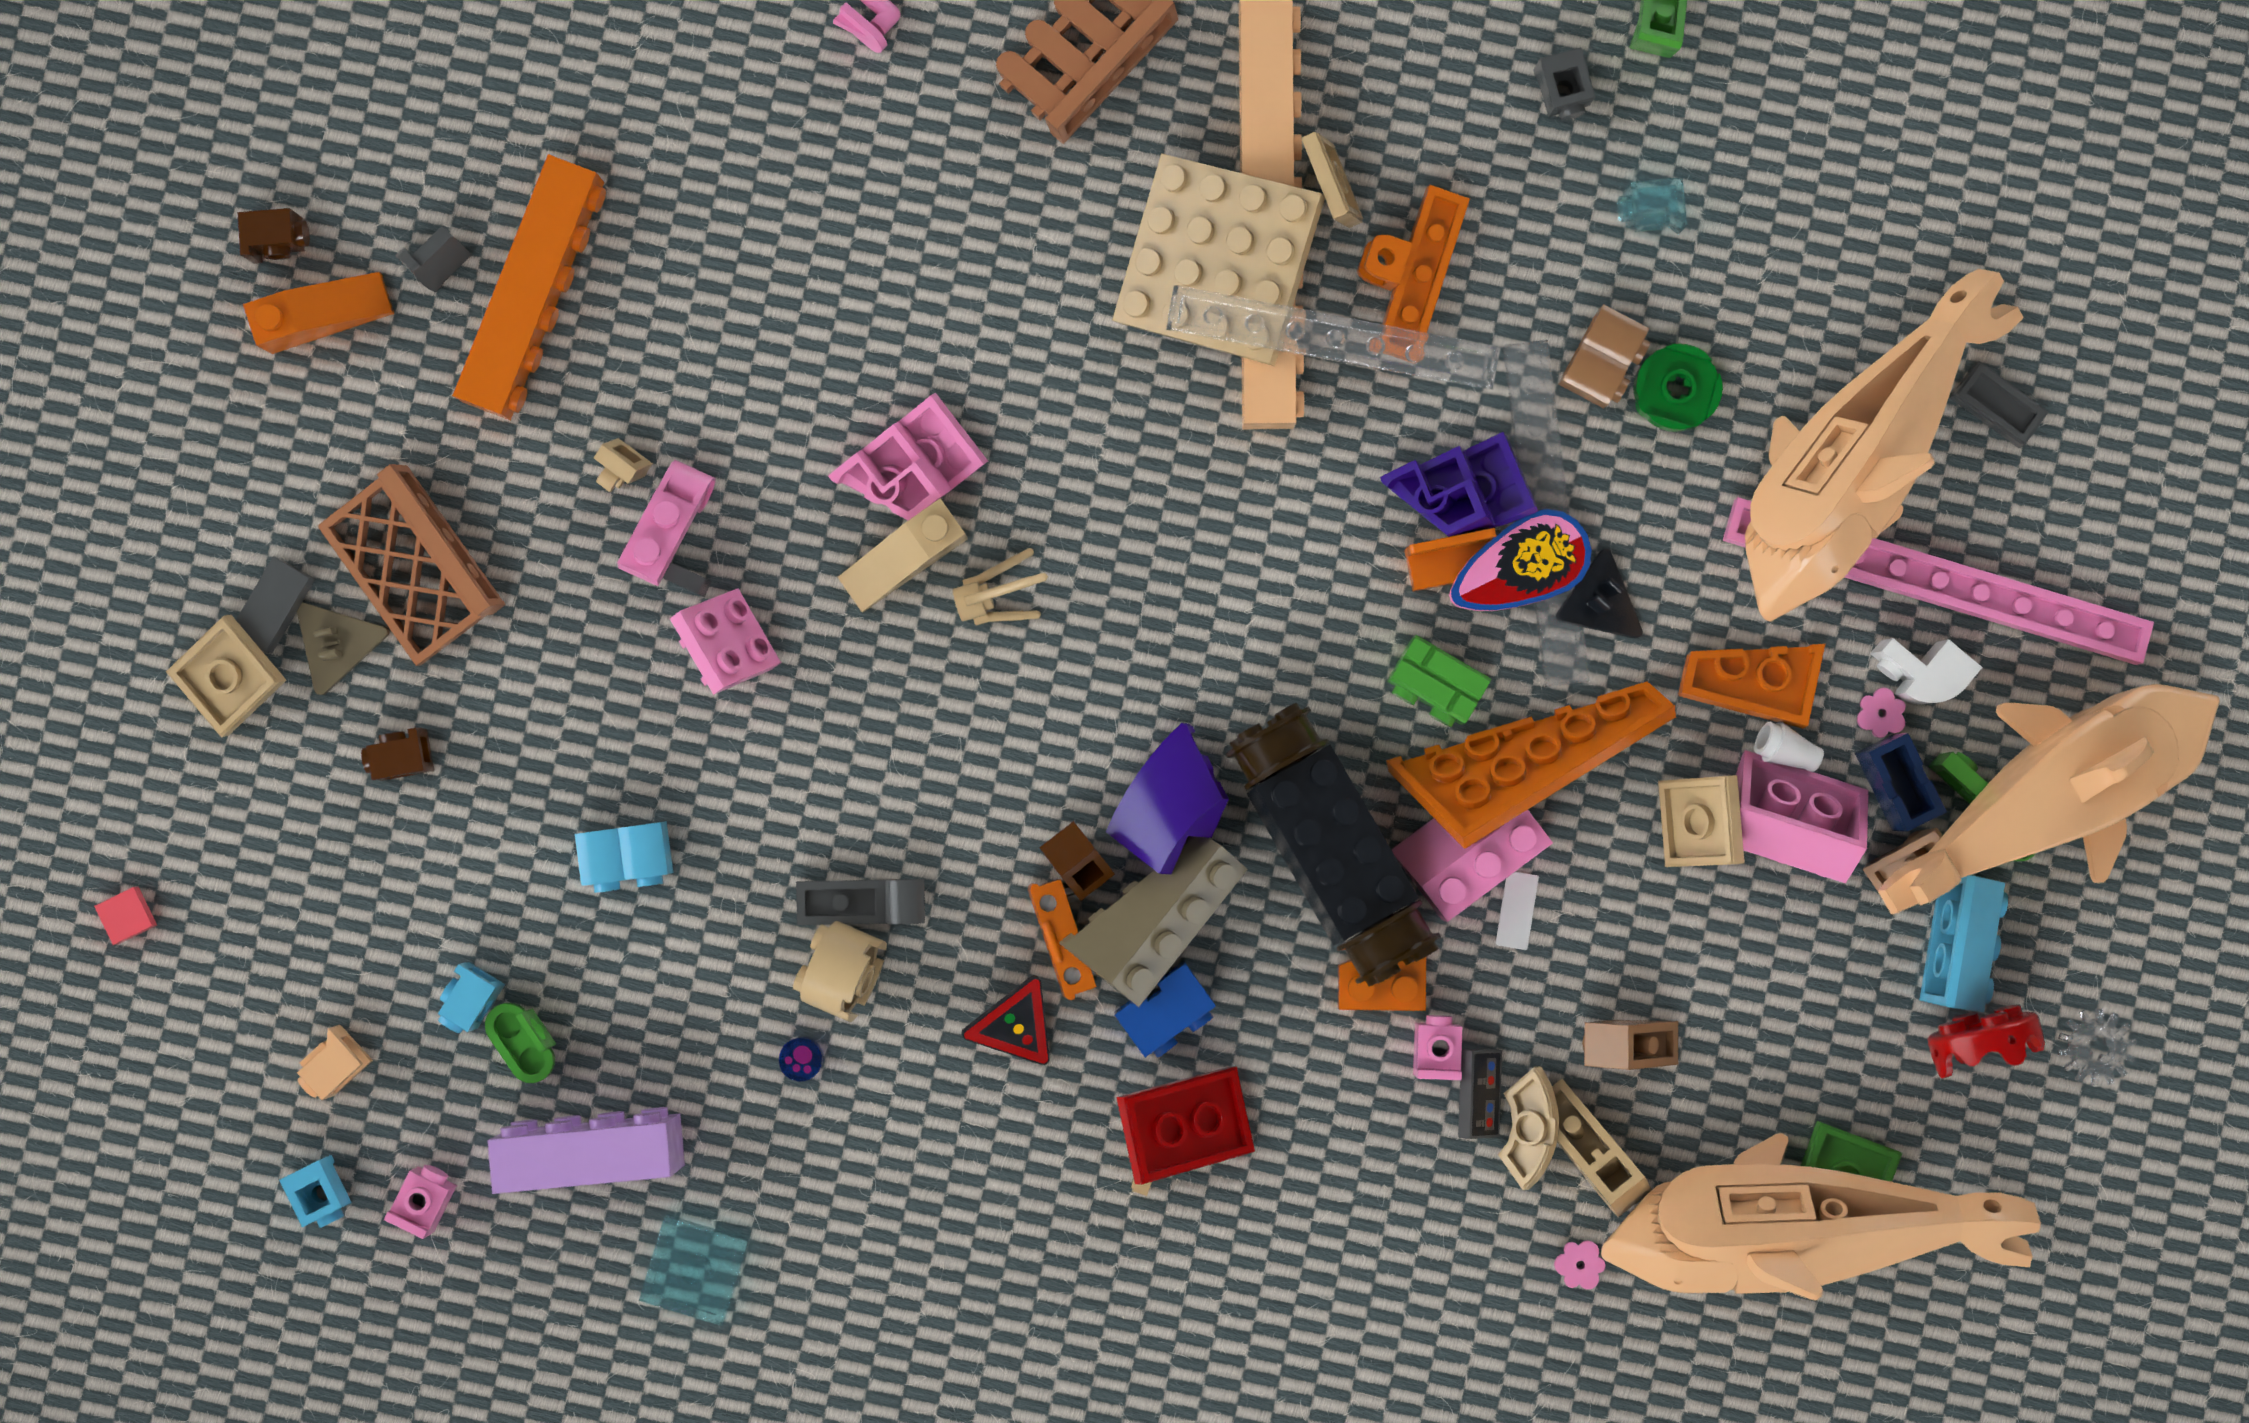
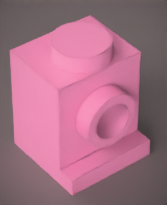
M1426 1015V1023L1415 1022L1413 1075L1418 1079L1462 1080V1026L1452 1024V1016ZM1437 1040H1444L1447 1043L1448 1048L1444 1055L1436 1056L1432 1051V1046Z
M424 1165L421 1168L418 1166L408 1172L384 1220L424 1239L435 1232L457 1185L447 1181L448 1174L436 1167ZM415 1193H420L425 1197L426 1203L424 1207L413 1203Z

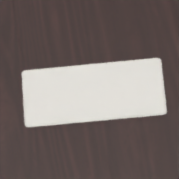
M1514 872L1506 878L1496 945L1522 950L1528 949L1539 880L1538 875Z

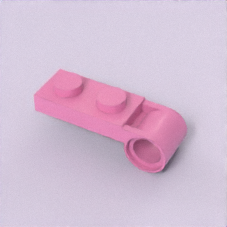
M674 460L667 469L617 562L618 568L659 586L697 512L701 513L708 503L716 478Z

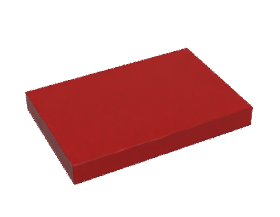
M1237 1066L1218 1069L1116 1097L1135 1184H1146L1255 1152Z

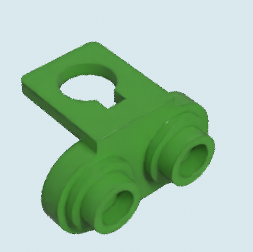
M504 1003L494 1007L486 1017V1034L514 1076L525 1083H537L547 1078L555 1066V1055L552 1047L557 1044L533 1008L525 1010L522 1006L515 1003Z

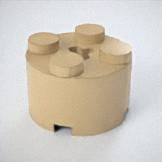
M835 921L830 927L821 924L811 942V949L815 950L809 965H803L798 971L793 989L800 992L802 1002L845 1021L853 1022L858 1015L851 1012L856 1003L865 1006L875 987L884 960L877 958L878 949L886 950L887 943L839 921Z

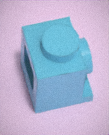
M470 962L458 964L454 970L455 973L461 976L460 979L453 978L440 996V1000L444 1004L438 1012L440 1015L438 1021L456 1033H461L463 1030L470 1032L478 1029L505 986L504 983Z
M332 1155L322 1158L279 1180L302 1227L316 1221L319 1228H322L344 1217L341 1208L352 1203L333 1165L335 1161ZM319 1185L322 1186L327 1200H321L317 1196Z

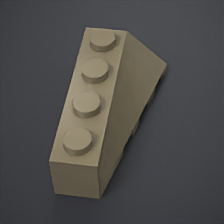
M1188 836L1171 875L1159 874L1153 870L1140 882L1134 880L1122 890L1124 895L1106 910L1100 908L1088 918L1090 923L1076 935L1070 933L1059 944L1116 991L1139 1007L1248 869L1224 847L1212 839Z

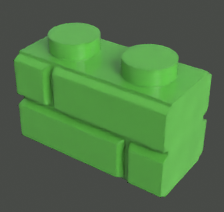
M1415 635L1405 648L1387 682L1395 686L1391 692L1393 695L1413 706L1417 700L1432 708L1429 713L1432 718L1448 727H1452L1454 722L1460 725L1466 724L1491 682V678Z

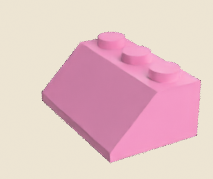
M1745 750L1736 773L1738 778L1743 851L1846 883L1867 850L1868 790L1805 769L1764 762L1761 755Z
M1526 810L1465 849L1433 818L1391 850L1399 864L1441 920L1448 922L1553 844V842L1530 811Z

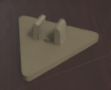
M302 602L297 610L313 687L318 695H325L389 635L386 627Z

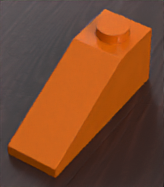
M380 272L284 290L243 304L256 346L271 354L395 314L382 273Z

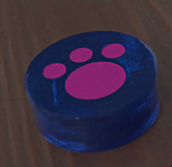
M796 1037L783 1046L779 1054V1066L784 1075L791 1080L799 1082L810 1080L816 1076L824 1062L822 1048L815 1040L808 1037Z

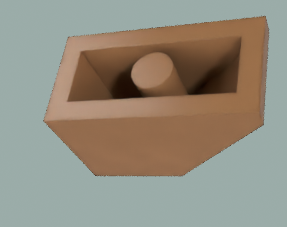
M1605 1020L1585 1022V1034L1582 1041L1584 1066L1633 1070L1678 1065V1021Z

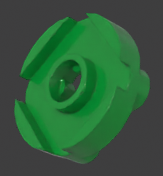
M1672 344L1656 350L1642 362L1634 378L1633 394L1636 400L1635 407L1637 412L1645 417L1649 423L1665 431L1682 432L1699 426L1716 411L1723 392V382L1720 373L1717 374L1715 366L1711 363L1712 359L1703 350L1688 344ZM1676 377L1683 378V386L1689 388L1688 395L1682 394L1678 399L1671 397V391L1667 389V382L1672 383Z

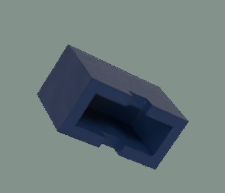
M1909 733L1893 734L1855 753L1892 831H1909L1947 813L1933 782L1928 780L1922 767L1924 764Z

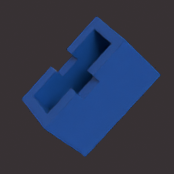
M1185 961L1164 975L1157 984L1160 990L1146 998L1139 1007L1128 1001L1114 1011L1115 1017L1144 1057H1147L1152 1052L1157 1058L1162 1056L1178 1043L1174 1037L1187 1027L1194 1032L1213 1018L1210 1010L1216 1007V1005Z

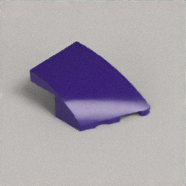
M1504 432L1466 450L1457 446L1422 464L1414 460L1380 477L1386 487L1448 537L1496 528L1539 511L1510 441Z
M1181 723L1174 729L1146 761L1125 792L1106 829L1107 834L1159 874H1172L1188 836L1212 838L1229 800L1221 782L1217 781L1214 776V768L1208 756L1200 753L1192 737L1195 730L1188 723Z

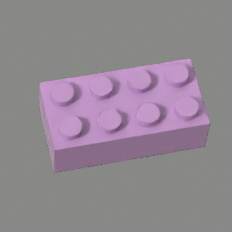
M667 1107L641 1110V1114H635L633 1118L626 1119L624 1111L598 1114V1118L589 1119V1122L581 1123V1116L579 1115L554 1118V1122L545 1123V1126L538 1127L537 1120L511 1122V1126L500 1128L501 1133L488 1140L492 1194L671 1177L685 1166L680 1113L668 1114Z

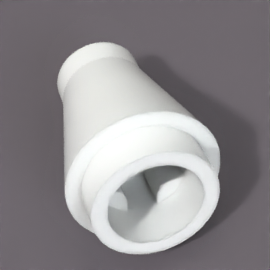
M1767 722L1759 731L1754 746L1755 753L1761 755L1764 762L1801 768L1810 772H1815L1818 769L1824 756L1822 748L1815 746L1783 722L1776 724Z

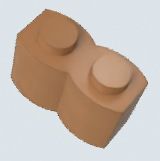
M1603 304L1593 317L1558 385L1601 408L1609 405L1611 400L1618 403L1630 383V380L1624 377L1631 362L1639 365L1651 342L1645 340L1649 328Z

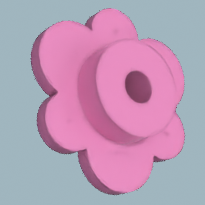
M1879 688L1873 693V696H1864L1860 700V706L1863 709L1857 715V723L1860 728L1872 730V734L1877 738L1885 737L1888 732L1898 733L1904 729L1905 718L1902 713L1905 711L1906 705L1901 699H1895L1894 693L1890 689ZM1879 710H1882L1883 712L1882 717L1878 715Z
M1589 1240L1583 1241L1579 1245L1575 1242H1568L1564 1246V1254L1557 1256L1554 1261L1555 1270L1564 1276V1282L1568 1287L1575 1288L1580 1285L1584 1289H1593L1598 1285V1273L1605 1270L1606 1264L1602 1258L1598 1257V1246ZM1578 1261H1583L1581 1267L1576 1266Z

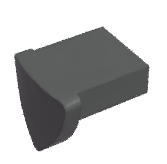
M441 226L413 255L403 247L395 256L426 288L437 292L443 286L442 284L472 254L449 231Z

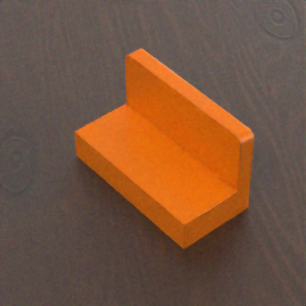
M1495 528L1409 545L1404 551L1413 592L1453 584L1467 561L1486 543L1497 537Z

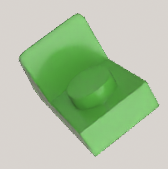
M1641 0L1639 20L1630 42V48L1671 58L1677 53L1683 43L1687 0Z

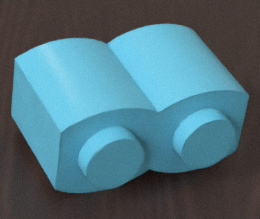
M667 821L575 834L581 886L593 885L594 893L621 889L620 881L636 879L637 887L663 884L662 875L674 873Z

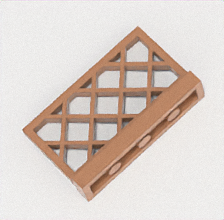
M389 464L377 474L379 477L377 480L317 526L416 666H421L484 617L493 615L506 604L407 465ZM382 490H384L392 502L389 519L370 516L372 498ZM361 507V514H355L354 512ZM400 514L406 522L399 521ZM346 518L360 520L357 544L345 543L334 527ZM369 521L388 524L385 549L366 546ZM398 526L410 528L415 534L414 554L395 551ZM349 549L356 550L355 557ZM424 549L427 551L430 557L424 556ZM365 552L384 555L381 579L369 578L364 571ZM394 557L413 560L410 584L391 581ZM423 561L435 563L441 571L439 589L420 586ZM374 584L380 585V592ZM449 584L451 585V587L454 589L455 592L448 591V590H449ZM390 587L409 590L406 614L394 613L388 605ZM419 592L438 595L435 619L415 616ZM447 597L461 599L471 614L459 623L444 621ZM399 619L405 620V626L402 625ZM415 622L434 625L432 643L422 651L412 639ZM443 627L451 628L449 631L442 635Z

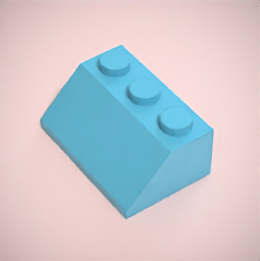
M1968 875L1962 877L1961 882L1956 887L1936 898L1920 1001L1984 1013L1985 1004L1990 1003L1994 992V981L1990 978L1992 962L1997 960L2001 949V938L1997 935L1999 919L2004 917L2008 907V895L2004 892V882Z

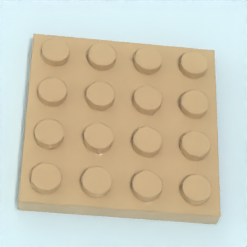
M1161 153L1112 321L1275 366L1325 201L1324 195L1319 192Z

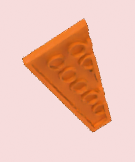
M1647 681L1597 696L1596 703L1572 710L1570 705L1554 709V716L1534 721L1531 716L1468 735L1464 743L1441 749L1438 744L1425 748V755L1405 761L1402 760L1401 756L1386 760L1388 772L1465 849L1676 718L1675 705Z

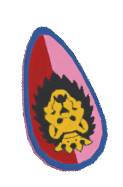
M1543 509L1519 519L1496 535L1497 537L1486 543L1467 561L1457 575L1450 589L1449 597L1451 602L1459 608L1473 611H1497L1544 601L1565 593L1583 580L1590 567L1592 549L1588 535L1576 519L1563 511Z

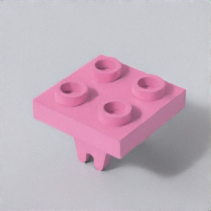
M738 588L683 609L670 618L681 638L679 643L683 649L687 648L703 676L700 678L704 686H709L713 695L768 672L781 663Z

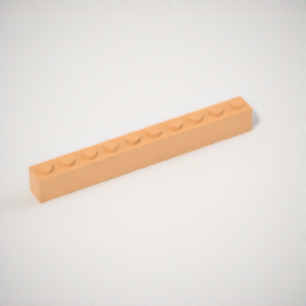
M1239 0L1240 173L1302 188V177H1294V161H1301L1302 135L1294 134V118H1301L1302 101L1301 91L1293 92V75L1301 74V49H1293V33H1300V6H1293L1292 0ZM1303 274L1298 289L1303 288ZM1295 301L1275 366L1242 357V429H1294L1296 417H1304V391H1296V374L1304 373L1303 348H1296V332H1303L1304 314L1303 305H1295Z

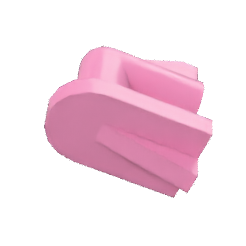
M860 0L876 14L869 22L848 3H845L840 8V13L834 18L833 24L851 32L872 51L881 53L887 47V41L883 35L900 19L901 14L898 7L890 0Z

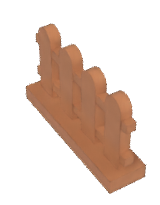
M1054 0L1055 8L1061 17L1052 27L1043 20H1034L1027 25L1025 36L1032 47L1029 52L1022 58L1013 51H1006L997 58L996 67L1003 78L999 83L1000 87L1008 94L1015 88L1035 106L1031 112L1038 120L1041 121L1047 115L1045 121L1050 133L1064 145L1179 20L1175 4L1172 0H1108L1121 11L1113 22L1091 5L1095 0ZM1133 21V23L1128 27V29L1125 32H1123L1126 29V27ZM1071 26L1093 43L1084 53L1063 37L1064 33ZM1104 52V55L1096 63H1094ZM1042 57L1064 74L1055 85L1033 68ZM1074 84H1076V85L1067 93V95H1065L1066 92H1067Z

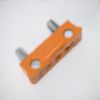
M1056 879L1042 885L1031 883L1028 886V892L1062 995L1068 1000H1073L1075 994L1097 987L1093 977L1096 973L1059 944L1070 933L1073 935L1078 933L1069 903L1077 901L1079 898L1076 895L1066 896L1074 892L1070 887L1064 889L1061 879ZM1095 890L1087 897L1095 895Z

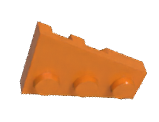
M1826 644L1791 648L1777 646L1770 647L1769 649L1743 650L1742 648L1691 651L1686 656L1678 696L1804 729L1809 725Z

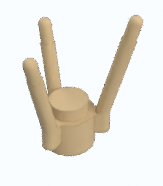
M1028 548L977 576L964 579V586L953 588V596L961 621L973 619L977 626L995 621L1039 619L1041 613L1037 610L988 612L987 610L995 608L994 597L1044 582L1048 578L1046 573L1025 577L994 588H989L987 583L982 584L1031 557L1034 554V550Z

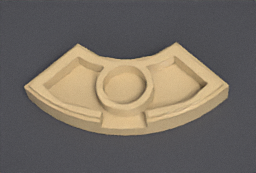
M1541 1066L1533 1067L1504 1092L1511 1108L1512 1128L1508 1142L1499 1152L1498 1156L1522 1190H1529L1544 1174L1553 1157L1558 1139L1559 1114L1557 1101L1552 1085Z

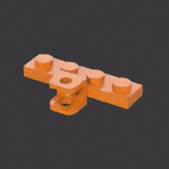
M1429 185L1425 189L1409 242L1390 235H1377L1365 245L1357 274L1367 283L1389 291L1393 290L1374 347L1375 351L1412 364L1418 362L1470 201L1469 198ZM1378 255L1384 258L1385 265L1379 262Z

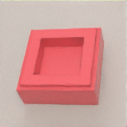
M139 886L132 887L94 906L113 945H118L157 926Z

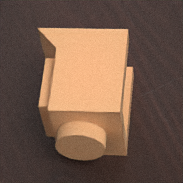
M341 1025L328 1028L327 1041L321 1042L300 1062L302 1068L297 1072L300 1076L297 1080L302 1089L314 1098L318 1096L321 1100L335 1096L373 1060Z

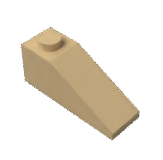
M940 498L901 525L840 574L838 579L863 613L968 540V537Z
M1561 1079L1552 1086L1559 1114L1557 1143L1613 1213L1620 1217L1652 1189L1642 1172L1566 1082Z

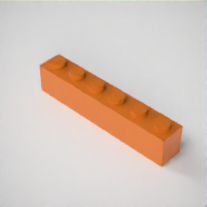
M550 154L547 155L452 395L461 402L510 421L514 412L519 413L527 397V389L524 386L529 373H534L542 360L543 349L540 348L545 333H550L553 330L558 319L559 309L556 308L560 294L561 292L566 293L572 284L575 273L572 264L577 251L582 253L587 246L590 237V228H587L592 213H598L605 200L606 189L603 188L605 182L596 172Z

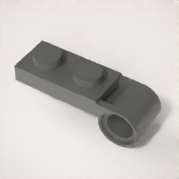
M924 879L796 882L797 925H831L835 921L844 924L925 923Z

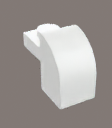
M1894 638L1881 640L1870 653L1879 661L1876 666L1884 675L1894 681L1899 679L1903 681L1894 692V696L1904 702L1917 705L1944 702L1954 698L1968 686L1983 668L1949 639L1936 642L1921 661Z

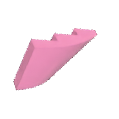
M934 393L900 421L890 426L866 447L856 452L829 474L828 477L837 484L843 483L864 494V498L871 502L883 504L890 508L893 513L906 520H910L949 493L985 465L988 460L939 396Z

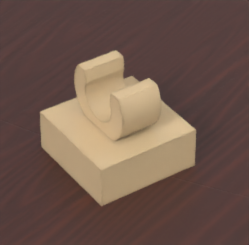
M617 438L602 444L594 456V459L605 467L596 482L607 491L612 492L614 487L619 489L624 482L629 484L645 477L653 463Z

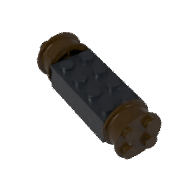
M1296 702L1276 713L1274 718L1267 722V728L1262 729L1260 723L1238 734L1237 738L1229 743L1232 749L1225 755L1227 758L1235 757L1246 776L1248 783L1244 788L1246 791L1250 790L1247 796L1333 946L1345 941L1337 946L1336 949L1338 951L1345 950L1359 974L1355 979L1356 984L1366 981L1368 987L1399 973L1401 969L1397 963L1402 960L1405 965H1408L1438 950L1439 948L1435 941L1441 935L1439 932L1432 934L1418 910L1423 904L1421 900L1410 904L1419 898L1331 744L1328 745L1330 743L1329 740H1320L1307 717L1311 711L1310 707L1300 709Z

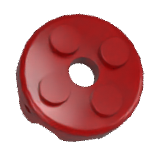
M2020 1004L1995 1009L1994 1014L1983 1016L1980 1019L1978 1012L1955 1016L1951 1018V1022L1938 1025L1939 1031L1932 1033L1927 1038L1932 1060L1941 1078L1952 1076L1953 1055L1961 1064L1976 1066L1981 1062L1985 1054L1994 1051L1998 1052L2007 1064L2017 1066L2024 1063L2026 1058V1043L2030 1050L2035 1053L2043 1051L2045 1048V1039L2039 1016L2034 1012H2022Z

